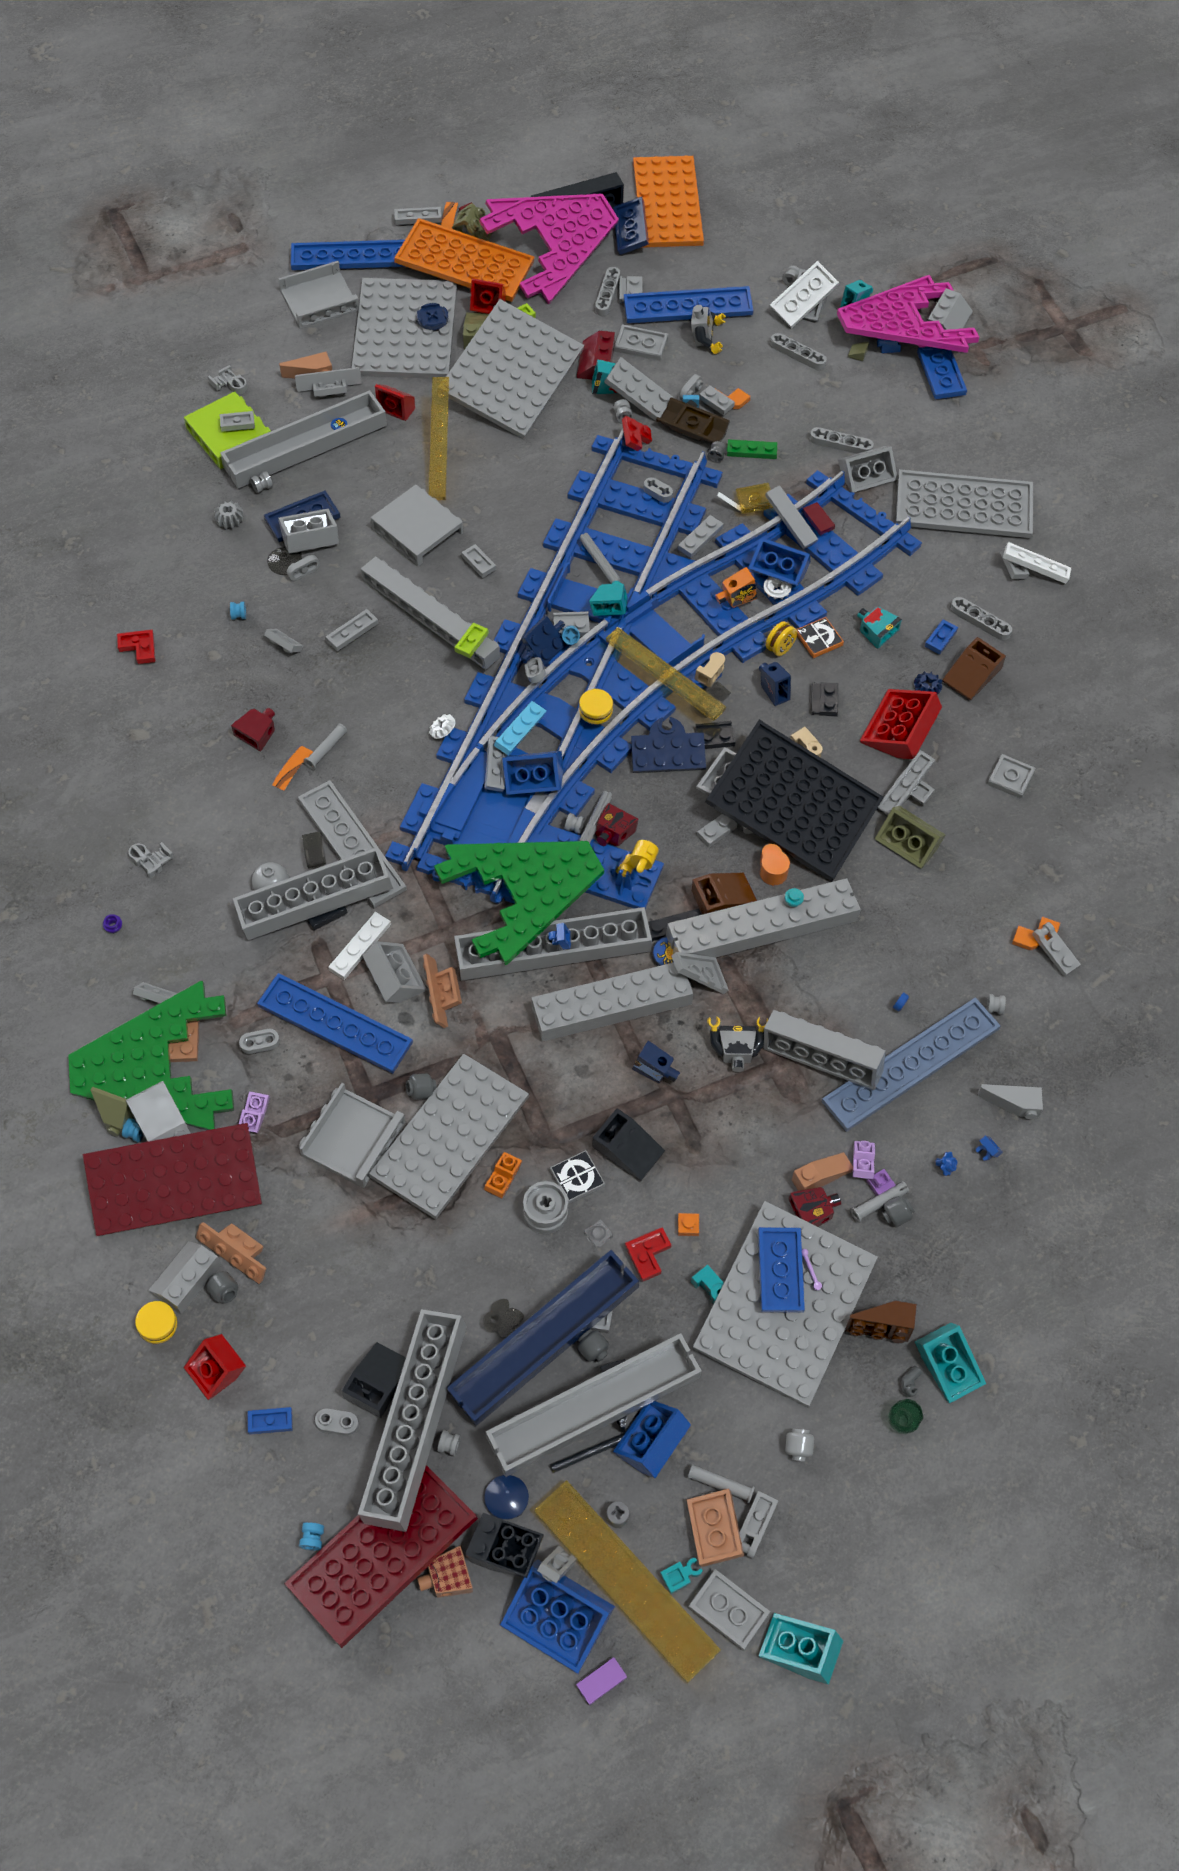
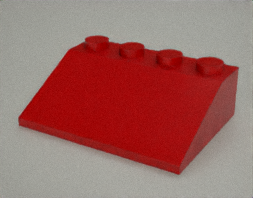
M888 689L862 735L860 742L896 758L914 759L942 708L937 693Z

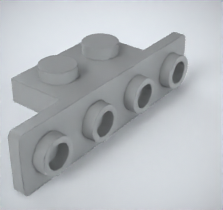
M359 367L295 375L297 391L314 390L315 397H326L333 394L342 395L347 393L346 386L362 383Z

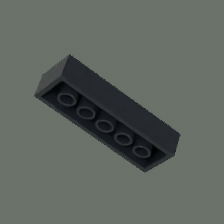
M615 172L531 195V197L603 194L614 211L613 207L623 204L624 183L618 173Z

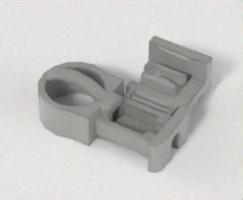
M230 365L219 370L218 376L214 378L208 376L209 383L217 391L222 386H227V383L232 392L235 391L237 394H243L247 391L245 378L240 374L236 376L232 372Z
M162 842L160 843L159 851L153 852L152 855L146 846L140 843L132 845L128 851L130 860L138 867L141 865L147 871L148 878H153L156 872L160 873L162 865L174 858L172 852ZM136 851L140 857H133L132 854Z

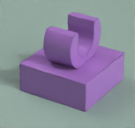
M885 1169L874 1174L873 1179H867L866 1181L876 1196L896 1186Z

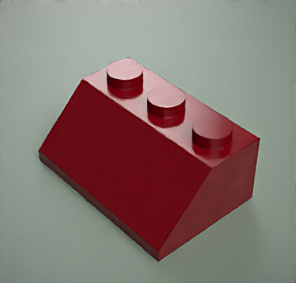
M599 330L583 340L584 349L580 354L577 378L592 380L597 360L612 363L615 332Z

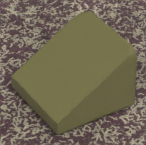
M869 342L853 344L848 357L864 361Z

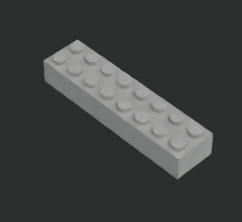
M375 847L235 897L233 901L242 929L247 939L251 940L393 889L379 848Z
M674 963L531 998L533 1014L543 1042L692 1005L693 992L688 977L678 973Z

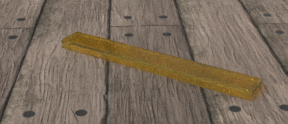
M432 377L429 495L437 500H446L449 377Z
M619 627L606 637V642L713 721L726 710L724 704Z

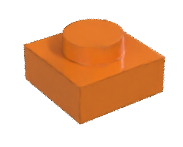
M678 1213V1236H699V1214Z

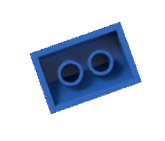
M761 538L748 570L798 586L811 562L810 554Z
M562 751L509 755L502 758L507 795L561 790L564 770Z
M654 1401L642 1408L613 1452L639 1472L656 1478L691 1424L678 1409Z

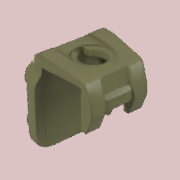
M473 203L467 205L458 213L452 226L453 230L462 232L463 228L466 227L472 236L489 241L492 233L487 234L479 222L480 218L486 216L484 209L476 207Z

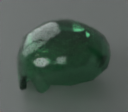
M903 1399L896 1402L891 1407L888 1415L890 1426L896 1432L905 1435L917 1430L924 1417L921 1406L911 1399Z

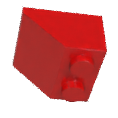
M472 278L471 311L490 314L500 299L506 302L504 284Z
M375 385L376 399L385 410V413L406 421L415 410L414 396L387 385Z
M220 1334L204 1339L186 1363L184 1369L209 1400L233 1383L245 1369L246 1365L225 1337Z

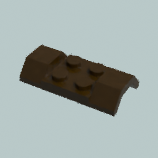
M672 397L669 399L667 408L661 418H656L657 422L671 427V430L699 441L702 439L709 443L721 442L726 435L730 423L728 419Z

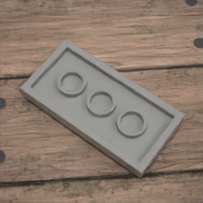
M622 357L619 358L604 381L655 421L657 417L662 416L667 408L669 399L673 398V396Z

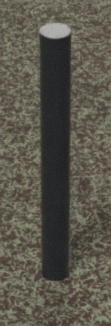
M625 1433L551 1464L553 1473L617 1446Z

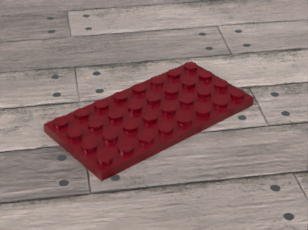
M248 1123L83 1154L96 1236L262 1204Z
M426 1465L406 1532L364 1524L361 1518L357 1516L284 1584L334 1641L343 1648L478 1518Z

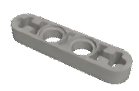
M610 267L606 270L595 305V312L600 316H605L610 311L620 281V270L617 267ZM612 284L613 287H607L606 285ZM608 295V296H610V297H609V298H603L602 296Z
M776 333L772 335V348L816 370L825 368L827 360L825 355L783 334ZM792 346V347H795L796 349L790 350V349H788V347ZM807 353L809 356L804 357L801 354Z
M813 428L810 433V441L814 444L856 454L872 450L874 446L873 441L870 439L824 428ZM830 438H836L837 441H831ZM851 441V442H853L854 444H853V445H847L845 442Z
M956 597L953 599L951 611L1000 640L1010 638L1012 633L1011 625L965 598ZM976 612L978 616L973 617L969 613ZM989 620L993 625H986L984 621Z

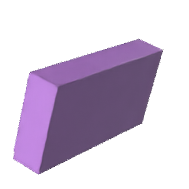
M613 1657L576 1684V1686L590 1706L627 1679V1676Z

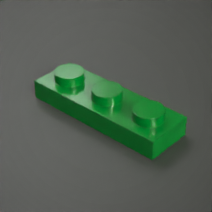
M728 439L727 456L777 459V442Z

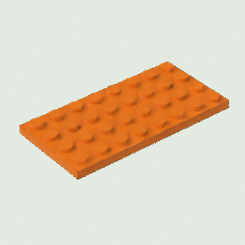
M687 155L633 157L637 198L642 196L644 200L649 245L642 248L703 246L704 238L694 157Z
M418 218L396 254L394 263L471 288L472 278L504 284L506 300L512 302L520 288V282L524 281L534 263L535 257Z

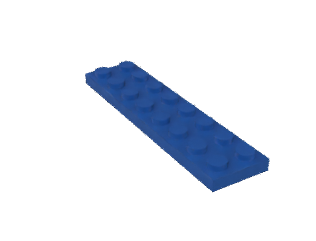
M405 240L291 243V270H308L335 261H339L340 269L406 267L394 263V258Z
M749 286L624 294L623 297L627 323L692 319V311L696 305L709 307L710 311L715 313L716 316L721 313L726 317L753 315Z
M279 973L257 1003L259 1008L392 1074L413 1043V1039Z

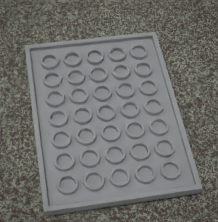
M362 278L352 368L359 367L361 376L445 379L450 371L457 283L448 280ZM438 303L447 309L448 322L444 327L437 330L424 329L417 322V311L424 304Z
M500 299L440 384L437 392L524 439L581 354L584 345Z
M764 1201L692 1349L809 1407L878 1257ZM759 1227L801 1228L802 1249L808 1250V1258L816 1278L822 1284V1288L819 1291L814 1290V1281L802 1256L804 1313L761 1312Z

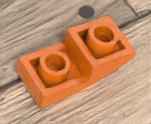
M504 1152L495 1165L494 1172L485 1184L484 1190L503 1198L522 1160Z

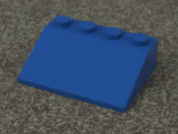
M537 1559L532 1564L527 1578L523 1579L500 1626L574 1672L579 1673L615 1606L566 1576H563L557 1583L546 1580L537 1571L542 1563Z

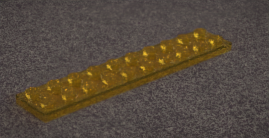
M567 1480L534 1510V1513L565 1548L577 1558L582 1567L687 1684L721 1651Z

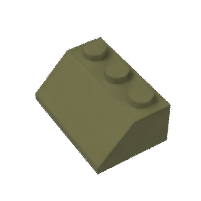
M896 806L892 808L875 840L919 868H923L937 851L946 835L903 807Z

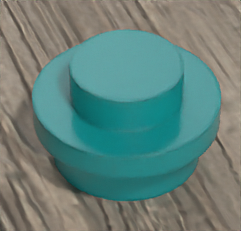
M796 888L787 890L785 901L789 906L797 907L803 903L804 894L802 891Z

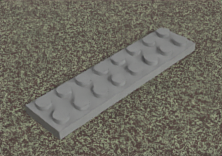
M330 780L298 797L299 802L340 860L378 847ZM380 849L379 851L393 889L368 897L367 899L374 908L407 890L406 885Z

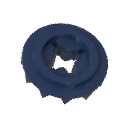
M924 671L915 678L914 688L916 691H930L939 694L942 690V680L939 679L938 675H934L932 671L930 673ZM926 680H927L929 683H932V684H931V687L928 685V683H925Z

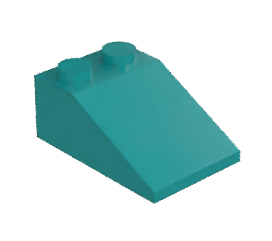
M949 1323L914 1341L922 1360L948 1403L986 1384L959 1325Z
M774 1613L759 1657L803 1677L829 1685L843 1639L836 1630Z

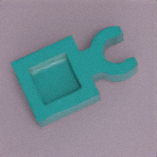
M696 1558L690 1559L685 1567L682 1566L681 1562H678L660 1572L670 1594L691 1584L690 1576L698 1577L702 1574V1568L698 1571L691 1569V1565L697 1562Z

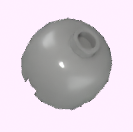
M266 862L255 869L252 875V887L255 891L289 878V875L282 865Z

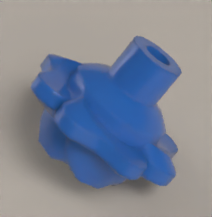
M945 1152L942 1159H936V1166L941 1167L944 1176L951 1175V1172L957 1169L958 1162L953 1157L952 1152Z

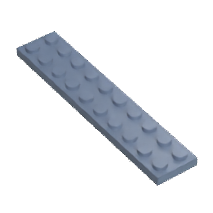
M975 997L887 1055L884 1061L882 1076L875 1090L848 1081L822 1098V1103L847 1132L998 1031L1001 1026Z

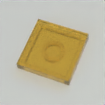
M769 483L736 489L741 514L773 508L765 497L766 492L771 490Z

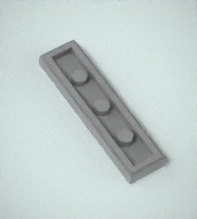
M780 485L766 492L765 497L803 549L818 541L814 532Z
M920 750L885 795L877 809L888 816L893 807H902L936 760Z

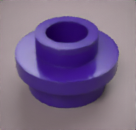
M110 914L105 917L103 928L109 933L118 932L122 928V920L119 916Z

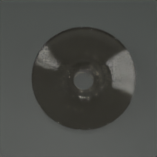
M280 547L270 553L268 566L276 574L287 575L289 565L302 560V556L299 552L288 553L286 547Z

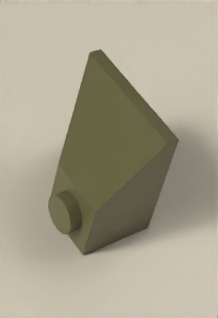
M92 1087L91 1093L107 1132L116 1137L122 1136V1130L126 1121L129 1118L135 1120L126 1102L127 1099Z

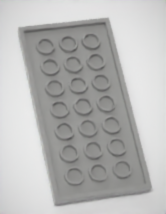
M899 469L896 523L900 524L909 516L911 518V527L1032 538L1033 482Z
M463 1054L434 1090L433 1095L426 1100L369 1173V1177L429 1216L437 1219L529 1098V1093Z

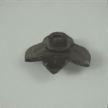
M500 1299L492 1304L491 1311L484 1316L483 1325L487 1331L497 1332L502 1338L506 1339L515 1331L514 1327L521 1323L524 1314L518 1309L509 1308L508 1299ZM491 1319H495L497 1323H493Z

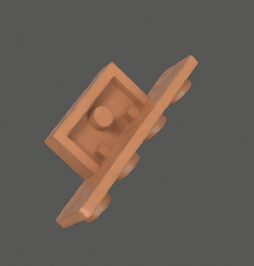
M425 954L423 955V967L427 974L426 984L430 991L429 1001L434 1012L432 1017L436 1024L447 1028L448 1022L445 1010L462 1004L456 969L450 967L438 972L436 960L430 955Z
M204 1222L199 1225L196 1238L201 1243L205 1244L258 1284L263 1281L266 1267L254 1259L263 1250V1246L232 1223L219 1233Z

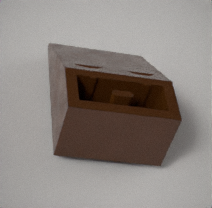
M976 637L964 650L942 682L971 701L1002 669L1006 655L979 637Z
M744 872L712 873L692 880L691 891L702 915L757 901Z
M892 1301L851 1314L845 1332H850L854 1336L869 1335L877 1340L884 1338L892 1339L895 1343L908 1342L915 1326L917 1304Z

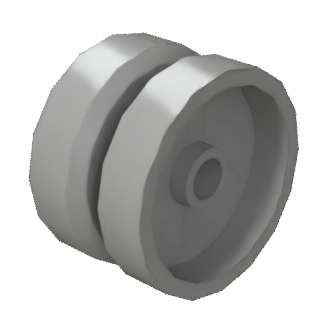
M549 1181L537 1182L529 1187L523 1199L524 1219L529 1228L537 1233L550 1234L555 1233L564 1226L567 1221L569 1206L568 1197L564 1189L558 1184Z

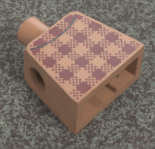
M461 1546L437 1557L428 1566L430 1574L417 1578L420 1590L423 1591L434 1587L437 1598L473 1592Z

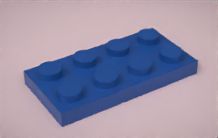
M928 346L919 347L917 353L934 399L966 395L967 389L952 350Z
M759 1227L761 1312L804 1313L801 1228Z

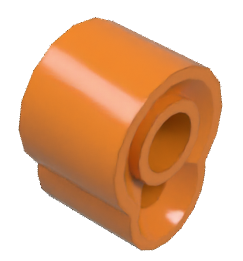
M768 844L763 847L760 859V877L765 883L772 886L780 885L786 881L790 861L779 846Z

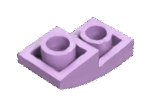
M249 1091L245 1110H242L239 1124L248 1123L249 1131L258 1133L270 1096Z
M854 1141L853 1177L874 1178L875 1143Z

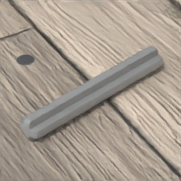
M581 534L580 541L611 584L613 581L620 582V577L589 534Z
M604 791L580 841L591 842L596 832L597 823L605 807L612 799L611 792Z

